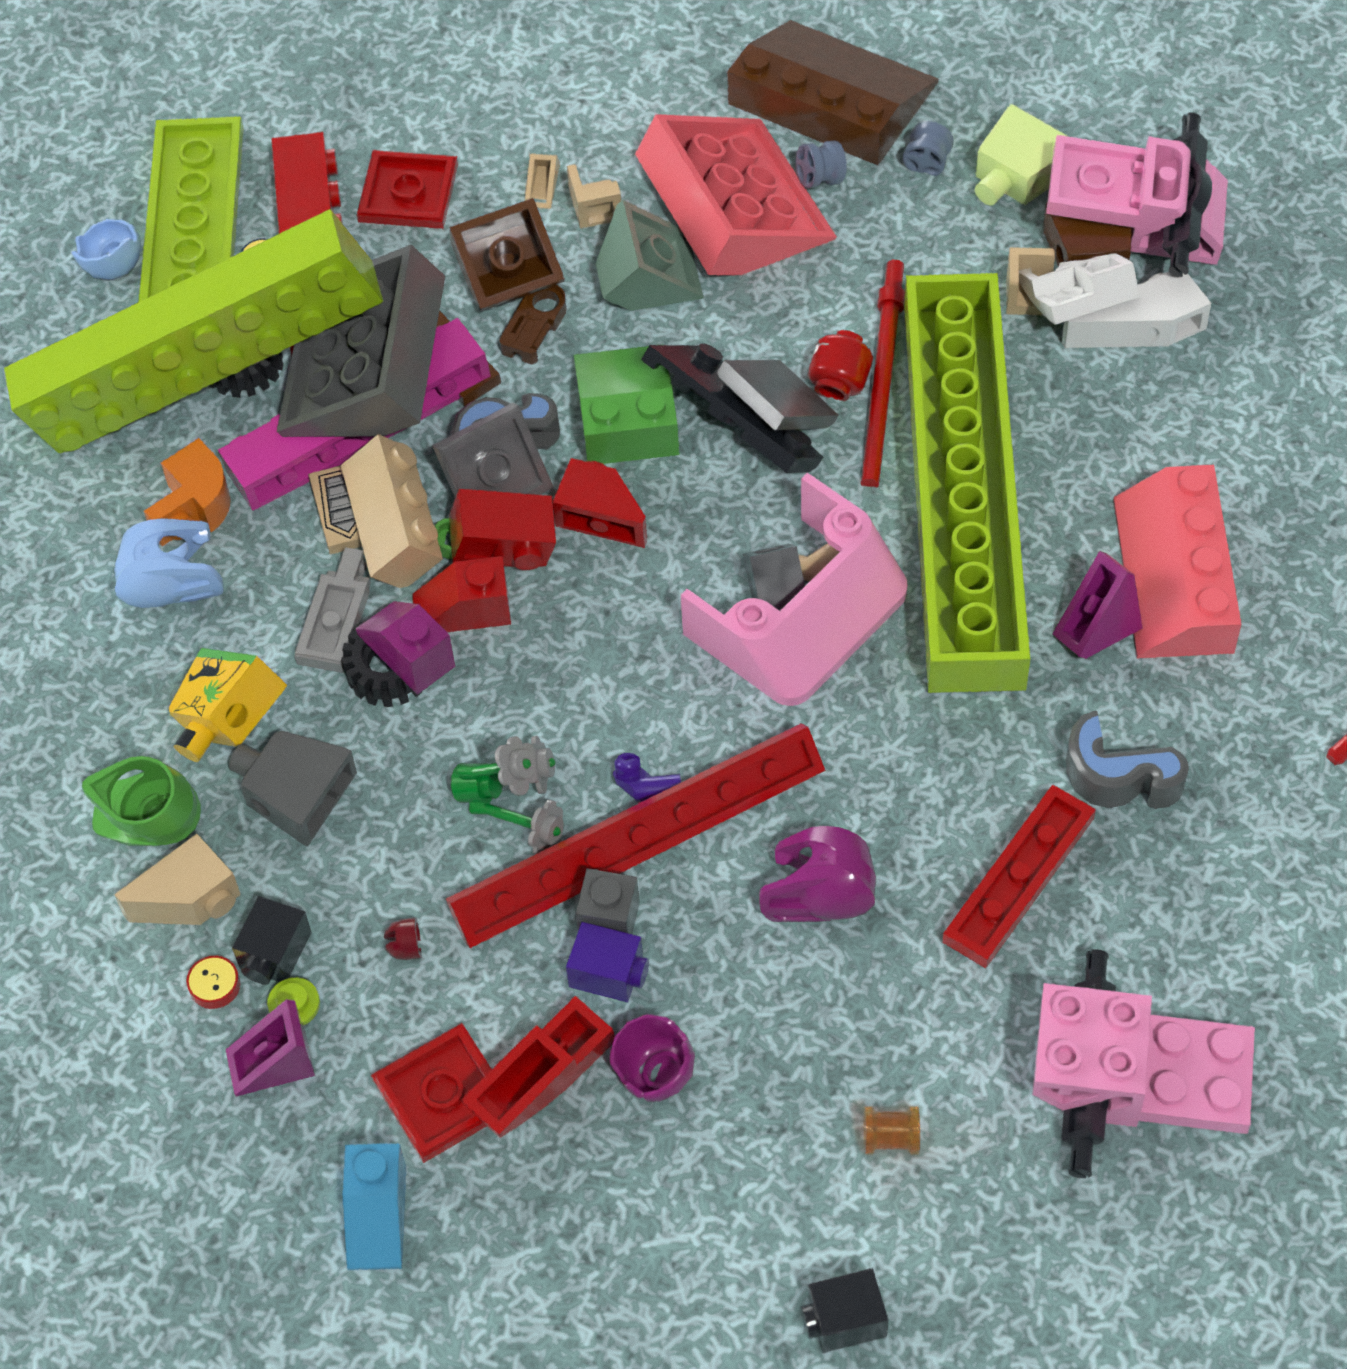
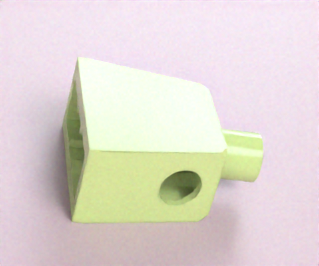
M1011 104L979 148L976 177L981 179V181L975 186L977 197L984 204L990 206L994 205L1004 194L1023 205L1049 189L1056 136L1067 135Z

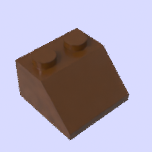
M534 198L449 227L451 245L469 290L480 311L565 282Z

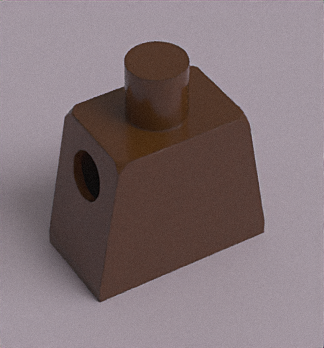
M1046 202L1043 231L1050 248L1055 250V260L1058 266L1062 262L1087 260L1096 256L1114 253L1130 261L1131 227L1046 214Z

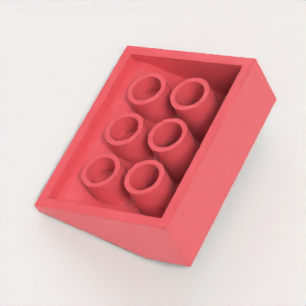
M655 114L635 155L708 275H744L836 239L837 236L806 188L800 183L797 174L761 119Z

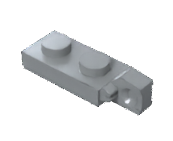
M345 547L337 572L328 571L326 575L321 574L295 650L294 657L297 665L340 673L344 672L342 649L344 643L350 644L348 635L352 630L356 632V628L359 627L370 593V578L363 577L367 567V563L364 562L363 550Z

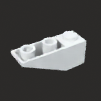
M1169 272L1158 273L1148 281L1138 285L1139 298L1065 321L1062 345L1065 348L1170 346L1207 329L1211 302L1189 274L1186 276L1183 274V277H1175Z

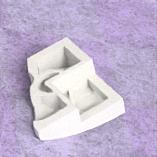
M1116 253L1096 256L1087 260L1062 262L1056 271L1041 276L1033 274L1031 268L1019 271V283L1036 308L1055 325L1140 297L1133 262Z

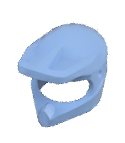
M160 518L143 521L130 527L122 537L115 562L116 596L121 601L134 607L153 608L173 603L198 601L221 595L223 593V580L217 570L208 564L188 562L193 554L210 540L209 524L203 521ZM165 536H177L186 541L180 547L170 552H163L159 548V542Z

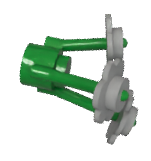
M517 736L509 737L506 745L497 747L495 751L496 763H460L456 765L451 776L452 794L457 802L469 803L471 814H486L532 829L528 837V845L533 847L534 855L547 849L549 845H555L559 841L564 827L562 819L563 810L561 807L556 806L555 801L547 800L543 808L540 807L535 811L533 817L490 804L493 798L500 796L503 785H509L511 792L517 796L527 793L529 783L536 784L539 794L546 793L548 778L553 777L555 774V760L551 749L546 748L544 743L540 742L538 736H532L531 744L522 743L521 739Z

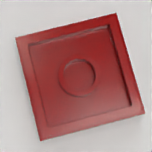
M373 150L357 212L358 222L444 229L458 167L457 156Z
M463 1023L371 1074L372 1081L423 1163L487 1127L461 1101L492 1070Z

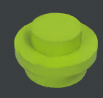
M295 977L282 980L273 987L267 1000L269 1013L286 999L295 1000L303 1025L311 1022L320 1008V997L316 987L303 978Z

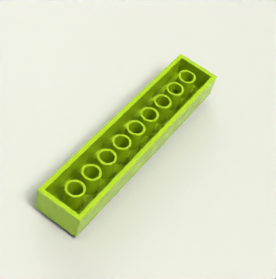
M998 273L906 275L904 314L928 693L1026 691L1030 666V648Z

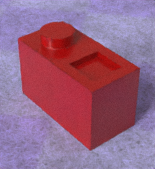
M472 489L458 490L449 513L452 563L503 556L504 566L516 567L520 570H533L547 565L556 545L552 496Z

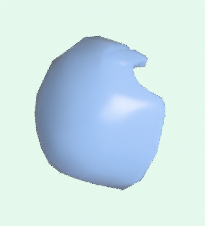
M105 219L92 225L83 236L76 237L77 252L73 251L72 255L79 266L92 277L114 280L127 275L135 267L141 252V240L138 231L132 224L124 220Z

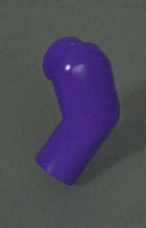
M633 753L621 754L614 761L616 770L613 771V778L616 784L639 802L645 801L681 783L680 774L652 777L641 768L639 756Z

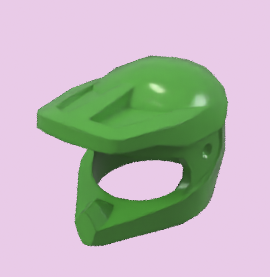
M137 756L127 758L88 776L82 782L84 795L95 805L92 820L93 830L99 836L128 846H162L177 843L187 838L196 829L200 819L201 804L196 791L176 769L152 757ZM131 770L143 771L132 777L118 780L122 775Z

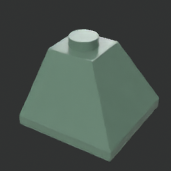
M625 200L619 202L595 264L603 299L630 311L703 299L704 296L692 249L681 229Z

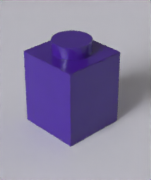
M581 922L566 965L569 988L628 1003L633 987L642 989L649 968V958L643 957L640 936Z

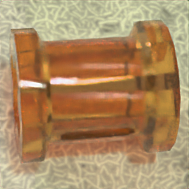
M864 1106V1154L873 1155L875 1150L908 1149L911 1155H919V1107L910 1106L908 1111H875L873 1106Z

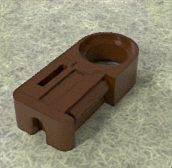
M554 285L525 295L499 339L501 353L504 356L513 358L515 354L521 355L522 362L528 364L538 362L537 350L549 330H557L567 311L565 292L560 286ZM543 299H552L558 303L557 307L551 311H540L534 307L537 302Z

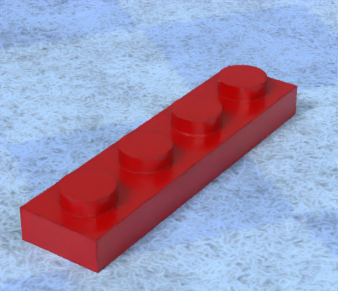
M1052 784L943 933L942 943L986 969L1092 823L1096 809Z

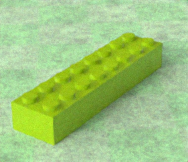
M329 209L4 367L11 410L57 453L77 450L83 445L117 431L129 423L150 413L157 412L173 402L196 393L219 380L236 374L265 358L278 354L286 348L320 334L332 326L383 303L373 262L333 211Z

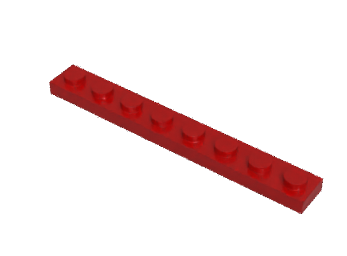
M800 723L446 898L445 900L466 945L472 948L580 894L586 869L620 874L826 771L810 729L807 725Z

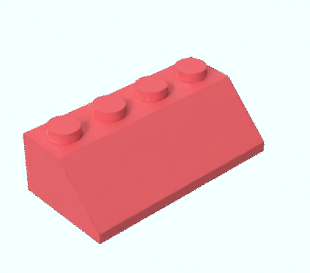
M1214 464L1165 467L1114 497L1123 566L1135 576L1143 629L1133 633L1137 659L1234 654L1242 624Z

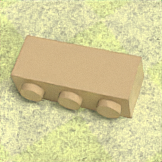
M378 434L341 465L370 577L395 587L403 588L413 584L443 560L437 539L438 532L433 525L428 508L427 494L422 486L417 469V458L412 448L404 443H398Z

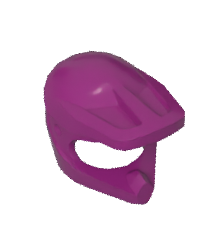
M817 826L800 831L779 841L775 847L776 863L790 865L797 870L782 880L763 886L760 889L759 897L762 914L772 922H821L851 919L864 915L875 905L874 895L877 882L869 846L856 833L840 827ZM810 847L812 855L808 857L799 852L803 848Z

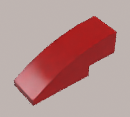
M575 996L542 1029L536 1025L461 1099L462 1104L501 1138L545 1108L569 1088L612 1046L615 1037L614 1030Z

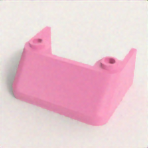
M806 473L801 478V520L824 535L827 543L838 550L839 553L784 608L779 611L764 600L749 598L739 601L723 615L689 589H686L681 594L683 635L771 699L787 706L799 705L807 701L904 603L907 597L908 583L906 576L870 517L862 509L809 473Z

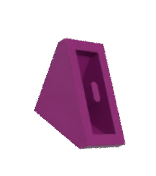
M1099 551L1052 635L1079 657L1087 659L1143 629L1134 574L1107 553Z
M286 999L225 1050L235 1096L315 1076L305 1028L295 1000Z

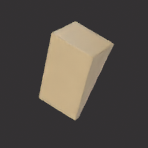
M530 153L525 200L531 198L546 200V203L535 202L537 208L551 209L560 168V161L557 156Z

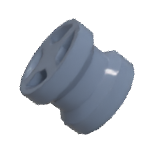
M924 121L916 124L910 135V143L903 153L905 166L910 171L925 172L933 176L941 174L946 165V156L953 146L954 138L952 133L945 126L936 122Z
M826 141L820 147L813 143L799 146L796 154V171L800 183L804 187H817L821 182H826L828 185H838L843 182L846 176L847 160L844 149L838 141Z

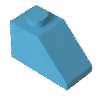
M400 1143L345 1145L343 1211L348 1270L402 1269L406 1163Z

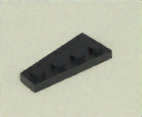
M704 343L699 345L648 346L641 361L653 370L662 365L675 375L671 382L672 385L685 395L693 392L710 402L711 405L707 410L708 413L720 422H725L734 427H742L744 431L741 434V438L786 473L811 472L818 467L823 456L811 446L812 441L804 432L800 430L775 431L718 377L717 372L723 363V355L716 348Z

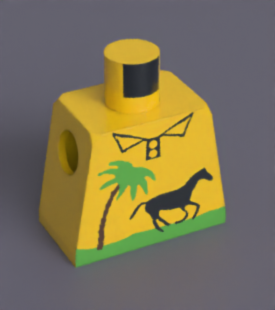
M201 648L169 706L170 715L185 728L174 744V748L187 759L199 762L211 743L233 747L242 744L282 694L287 684L256 655Z

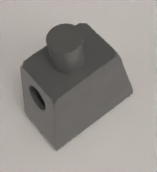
M285 731L274 733L262 752L248 745L240 744L234 750L229 762V769L244 776L241 789L247 806L306 846H309L357 774L351 750Z

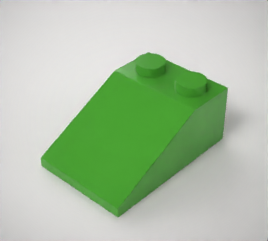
M648 346L574 355L587 462L597 461L602 464L679 455L678 423L669 371L662 365L653 370L641 361Z

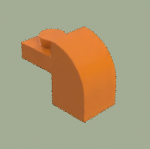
M198 438L161 462L168 487L173 492L144 510L146 520L162 518L203 521L209 524L210 532H213L226 518L231 499L221 462L202 440ZM165 536L160 540L159 544L164 546L173 539L181 540L182 538Z

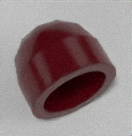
M417 918L401 919L391 923L384 933L385 939L392 940V942L385 945L386 952L400 960L422 958V951L418 947L417 942L421 941Z

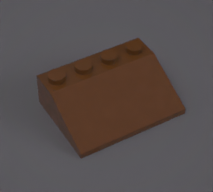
M792 20L750 42L727 71L729 105L821 143L833 140L838 141L845 153L877 166L939 82V79Z

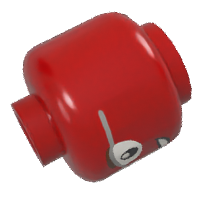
M839 330L836 334H828L818 340L807 372L817 394L828 398L833 397L840 401H847L849 397L859 395L863 391L873 362V355L871 350L862 343L863 338L860 335L848 330Z

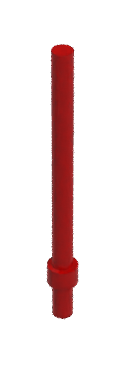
M896 259L887 262L884 286L880 288L877 308L881 312L861 476V486L879 487L898 317L899 313L903 312L905 305V290L902 288L904 263Z

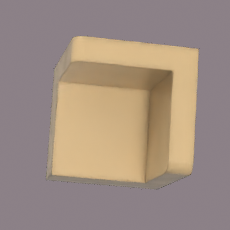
M576 164L568 165L569 192L580 229L610 223L617 204L621 202V193L617 181L603 180L582 185Z
M1009 248L1006 279V314L1043 315L1019 283V271L1031 268L1032 273L1037 276L1053 272L1055 261L1054 249Z

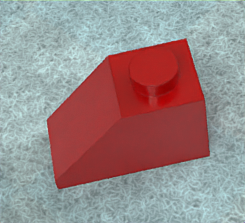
M571 458L553 500L555 526L645 548L647 543L646 516L617 470L597 461L587 462Z
M503 556L456 561L412 594L413 604H419L446 632L512 625Z

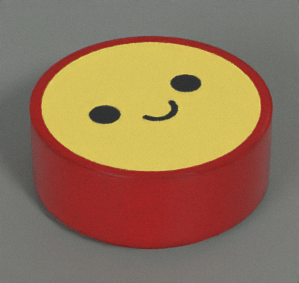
M208 956L200 959L191 967L186 980L187 988L194 1002L207 1009H217L231 1003L238 995L241 985L235 965L229 959L222 956Z

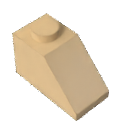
M195 834L114 895L123 916L129 922L201 925L210 917L217 919L227 914L234 906L236 898L241 894L233 872L201 837Z

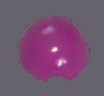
M645 1014L628 1021L615 1035L609 1058L611 1067L632 1095L647 1102H661L679 1093L693 1077L695 1052L686 1034L673 1020L664 1016ZM645 1063L643 1072L640 1074L639 1069ZM662 1063L655 1081L652 1082L651 1072L653 1068Z

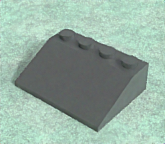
M411 244L372 260L383 303L294 345L277 427V433L282 437L376 436L378 434L385 436L420 423L445 275Z

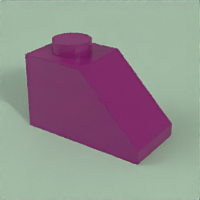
M393 601L356 628L357 635L417 695L456 667L450 635L419 604Z

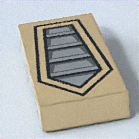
M341 466L309 473L311 487L330 555L343 552L345 547L353 549L362 547Z

